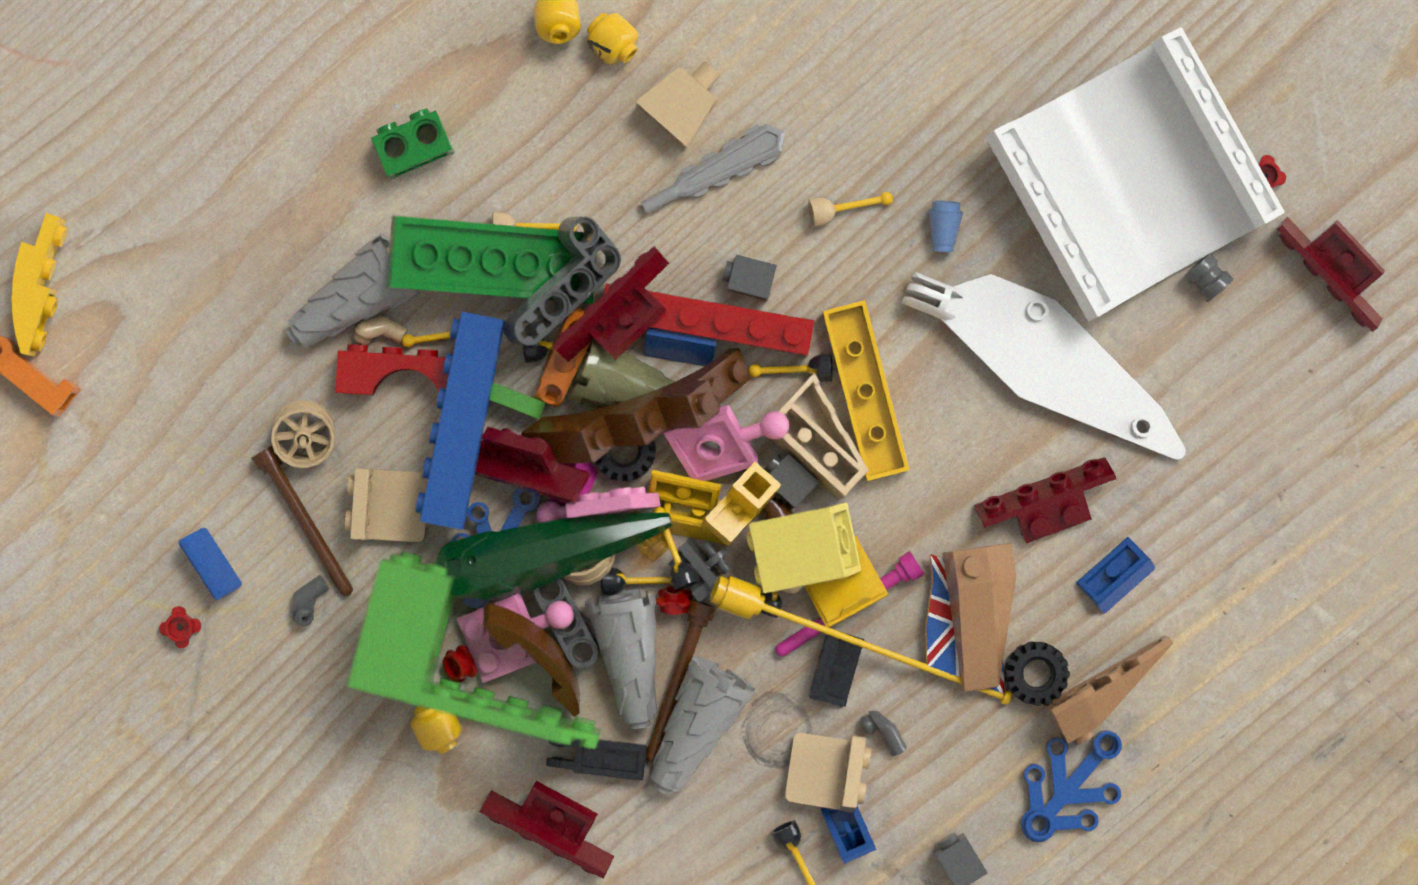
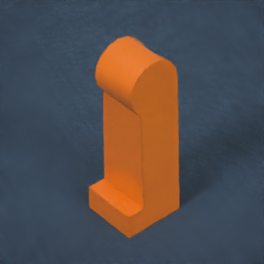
M577 307L562 321L553 344L565 329L572 327L583 316L585 310ZM590 342L569 363L551 347L542 368L543 372L536 384L533 398L558 408L572 383Z
M0 336V373L50 414L60 417L81 391V388L71 380L63 379L60 384L56 383L19 353L17 344L12 339Z

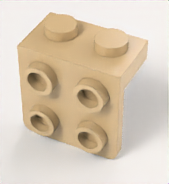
M355 468V475H349L347 486L348 496H353L352 510H347L345 517V531H351L350 539L404 542L423 541L426 534V523L420 522L421 514L415 513L419 492H426L428 479L422 478L423 472Z
M797 733L793 738L785 799L790 803L853 813L857 803L863 804L865 798L866 783L860 782L862 768H869L871 748L865 747L866 738L852 736L850 740Z

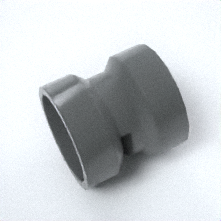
M1212 253L1205 256L1184 275L1191 284H1196L1201 289L1200 295L1207 302L1217 296L1234 280L1227 271H1222L1217 266L1218 260Z

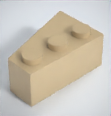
M814 373L778 411L787 417L789 429L784 437L773 441L787 454L789 453L839 501L868 472V469L849 434L842 427L835 414L836 411L833 405L826 398L819 385L820 382Z

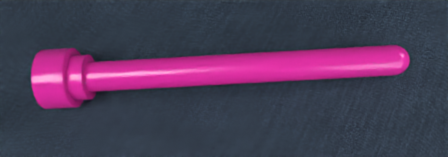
M910 551L898 558L899 562L894 565L895 569L880 578L886 590L902 580L906 583L912 579L914 582L925 575ZM821 617L813 621L825 626ZM805 626L777 644L775 652L778 656L784 657L822 632Z

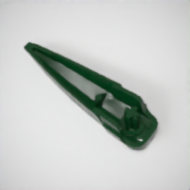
M619 513L559 519L498 532L486 531L446 543L438 553L437 562L438 566L448 568L446 575L454 577L450 595L453 597L499 601L525 590H535L598 563L660 534L673 525L669 513Z

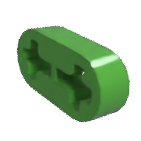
M493 383L490 396L491 401L537 419L541 418L546 405L545 402Z

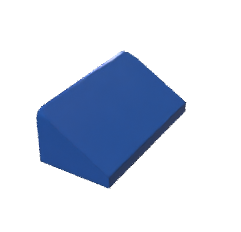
M649 328L646 332L644 355L706 366L714 359L716 341L706 337Z
M201 528L179 540L178 544L214 600L223 599L241 587V580L208 529Z
M1127 537L1080 578L1076 584L1096 607L1105 614L1155 570V566L1151 559Z

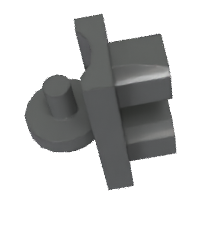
M691 537L679 547L680 551L678 554L682 562L693 565L702 577L700 582L689 588L695 598L702 603L710 599L717 578L719 576L723 577L714 564L717 565L723 574L732 568L724 559V556L731 550L726 545L718 551L709 541L702 547L710 558H708ZM673 559L669 563L671 568L675 565Z

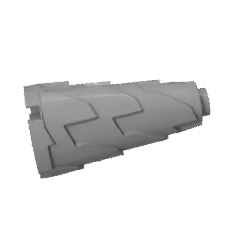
M379 234L355 253L356 257L331 276L333 279L308 298V303L288 320L290 327L286 329V332L296 346L302 344L305 347H309L328 336L332 338L363 319L366 321L389 307L393 309L421 292V290L387 287L389 252L386 248L390 246V240L386 236Z
M640 588L622 590L614 595L599 594L597 595V605H594L591 597L585 600L587 618H590L594 637L600 647L605 669L612 685L618 714L620 717L622 716L623 723L629 724L630 729H641L650 726V720L655 718V713H657L654 677L656 669V621L654 606L657 604L655 592L649 588L645 590L646 597H641Z
M693 657L688 665V670L675 697L677 702L664 729L665 735L654 758V767L650 774V778L653 780L652 786L666 795H670L672 791L678 792L681 787L686 785L704 757L707 758L724 731L728 732L742 709L755 693V689L745 679L728 668L726 672L718 669V663L702 657Z

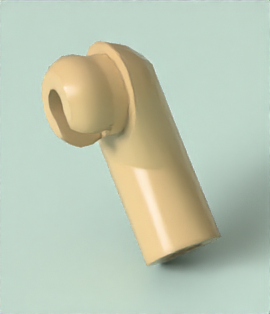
M377 315L366 321L364 319L359 321L355 326L353 336L355 341L361 345H367L372 338L381 335L400 344L408 329L383 315Z

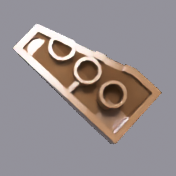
M1011 543L944 552L942 554L963 692L999 687L1016 583Z
M1164 635L1064 692L1059 699H1054L1053 703L1043 704L1063 740L1068 744L1074 741L1075 745H1078L1093 737L1092 730L1100 726L1173 644L1171 638Z

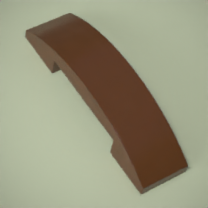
M489 603L484 606L483 628L505 649L518 643L552 677V696L574 717L580 714L579 683L573 666L561 647L542 628L526 617L495 604Z

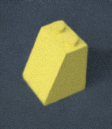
M847 502L749 524L750 531L747 532V541L752 552L755 551L757 565L754 567V574L757 584L762 586L763 593L844 578L862 571Z

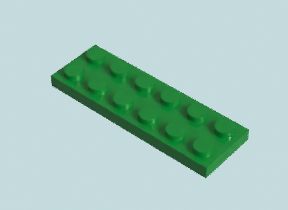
M392 216L387 287L529 298L573 257L561 243L558 237V230ZM573 231L575 239L579 242L583 238L584 232ZM576 273L570 279V287L574 292L580 286V278ZM594 292L582 303H593ZM548 297L546 300H553V298Z

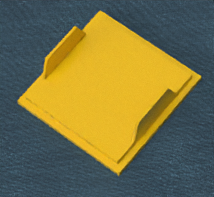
M857 536L854 537L862 571L844 578L804 585L825 626L828 628L889 596Z

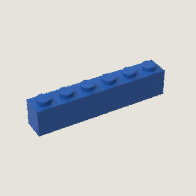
M461 312L460 319L454 318L450 339H454L456 342L453 354L447 353L443 374H448L449 377L447 387H440L436 408L442 409L440 422H433L429 443L435 444L433 457H426L422 478L428 479L426 492H419L415 513L421 514L420 522L463 530L465 527L482 442L481 437L484 432L505 321L502 319Z

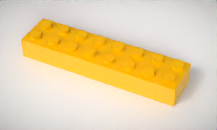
M863 300L822 311L858 452L868 469V472L865 474L866 481L910 470L866 301Z

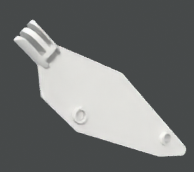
M913 271L911 279L921 285L909 283L906 292L913 297L904 296L901 303L941 319L1019 398L1171 459L1179 460L1184 457L1186 449L1162 407L1056 300L992 274L951 286ZM1138 421L1145 424V433L1138 432L1136 428Z

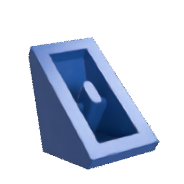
M858 806L853 813L821 808V812L844 864L877 850Z

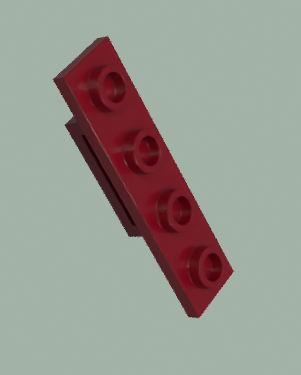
M1287 216L1277 228L1280 232L1279 237L1290 250L1296 249L1304 258L1303 263L1313 275H1320L1325 280L1330 294L1339 302L1343 300L1352 309L1351 315L1360 326H1367L1374 332L1379 327L1383 318L1360 294L1380 278L1385 270L1338 220L1311 242Z
M654 246L648 252L640 255L635 261L634 266L623 277L616 279L610 285L609 290L597 302L589 305L584 311L583 316L572 327L565 329L552 347L569 363L594 338L616 360L666 311L645 287L670 263Z
M489 426L481 437L483 441L481 442L475 472L477 476L571 504L576 503L590 477L587 471L558 463L549 443L541 438L532 437L530 439L520 436L507 428L499 430Z
M1105 457L1086 461L1081 466L1065 472H1056L1046 479L1032 484L1021 485L1016 490L1000 496H991L983 502L975 504L974 507L984 528L1016 516L1022 537L1027 544L1092 520L1084 491L1116 480V476Z
M537 780L523 806L491 790L479 811L492 822L510 828L519 833L522 838L536 842L549 849L554 855L565 858L580 866L585 872L595 874L604 879L613 861L614 856L584 840L598 813Z

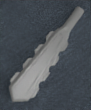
M768 124L764 126L755 125L745 131L743 139H732L724 144L723 150L720 153L711 152L704 156L702 164L698 166L691 164L684 168L681 177L677 178L672 186L642 201L641 205L648 215L679 197H689L692 195L698 198L707 193L708 187L714 185L719 188L729 183V179L733 175L742 177L752 172L753 166L757 164L765 166L776 161L777 155L782 153L785 132Z

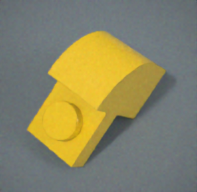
M754 462L732 485L727 495L705 517L702 524L729 546L765 508L781 484Z

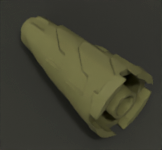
M593 338L586 351L589 355L585 354L569 387L567 395L569 397L567 400L598 409L636 398L675 381L664 376L663 372L636 359L627 351L615 360Z

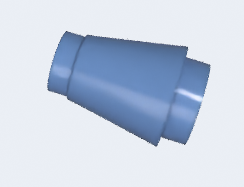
M932 201V209H928L933 251L954 252V245L963 211H960V202Z

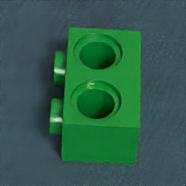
M428 108L417 111L409 115V122L397 126L396 122L386 124L376 130L378 135L371 137L386 175L390 180L455 153L436 110L429 112ZM426 126H432L437 130V138L430 144H423L419 141V132ZM393 140H401L405 145L403 154L397 158L389 157L386 152L388 144Z

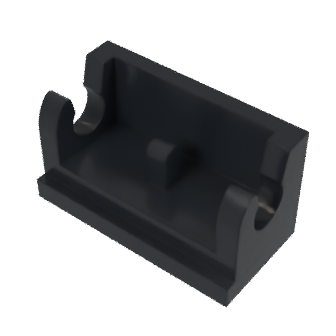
M826 634L808 694L809 698L846 707L862 647ZM853 636V637L858 638V639H861V640H863V641L865 640V639H863V638Z

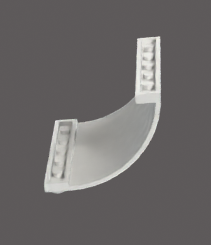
M1182 27L1152 42V45L1079 87L985 135L993 153L999 160L1011 185L1018 194L1027 214L1033 221L1088 322L1209 253L1285 213Z

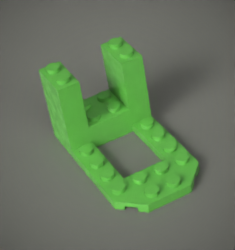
M401 551V555L391 554L390 560L381 559L347 687L559 743L570 744L571 740L578 738L581 739V746L596 749L601 729L595 727L596 721L575 716V719L562 716V709L549 705H542L540 710L528 707V700L519 697L508 696L507 701L494 698V691L485 688L474 687L473 692L460 689V682L446 678H440L439 683L434 682L456 599L450 595L454 577L446 575L448 568L438 566L437 560H435V564L421 563L422 556Z

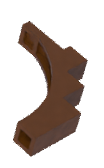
M729 348L705 367L662 388L624 402L590 411L558 416H543L522 431L521 435L530 439L538 437L549 443L558 463H594L615 446H646L667 429L700 428L720 412L718 405L751 380L740 348Z

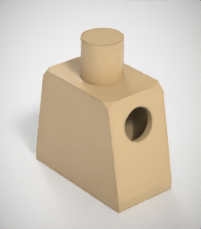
M705 61L692 76L679 66L636 101V106L684 149H687L717 102L715 96L708 89L720 74Z

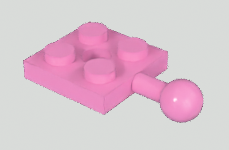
M729 405L719 407L720 412L700 428L667 429L663 434L689 477L708 481L748 469L754 462L758 463V455L750 440L763 436L773 440L784 437L789 429L787 417L781 412L772 411L762 418L761 423L742 428ZM713 441L720 447L712 449L704 446L702 443Z
M645 487L610 490L608 493L582 494L578 497V502L575 504L569 503L566 506H560L553 501L544 502L538 507L536 518L538 523L582 516L617 514L661 507L659 493H646Z
M520 593L492 603L526 617L542 629L549 626L555 629L566 628L571 624L574 617L573 609L568 603L555 601L547 607L546 613L530 618ZM484 607L456 618L482 683L536 663L518 643L505 649L496 642L483 628Z

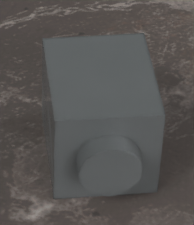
M736 254L734 262L727 261L722 281L729 283L727 291L768 301L777 265Z
M789 453L784 458L778 454L764 468L767 473L781 484L777 492L794 508L819 484Z
M956 833L949 834L937 843L939 848L934 850V853L953 885H970L988 874L964 833L958 837Z

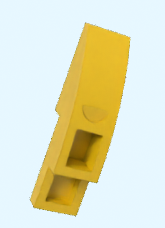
M49 213L45 214L35 246L21 242L12 281V318L19 350L22 354L34 357L36 351H41L46 342L47 332L43 330L47 318L54 316L58 306V298H55L57 290L45 287L44 284L46 280L50 281L54 274L56 261L53 260L57 246L62 247L68 232V228L64 226L66 220Z

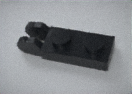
M578 738L571 740L570 744L549 740V744L555 747L576 748L575 761L557 756L548 757L546 766L571 769L574 773L643 781L647 752L646 744L599 739L596 749L581 746V739Z

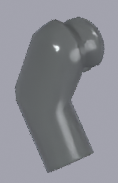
M321 575L296 590L293 594L291 617L299 626H308L312 623L315 599L329 590L327 583Z
M868 711V715L860 718V723L866 734H872L878 729L892 756L899 755L906 750V745L896 725L878 711Z

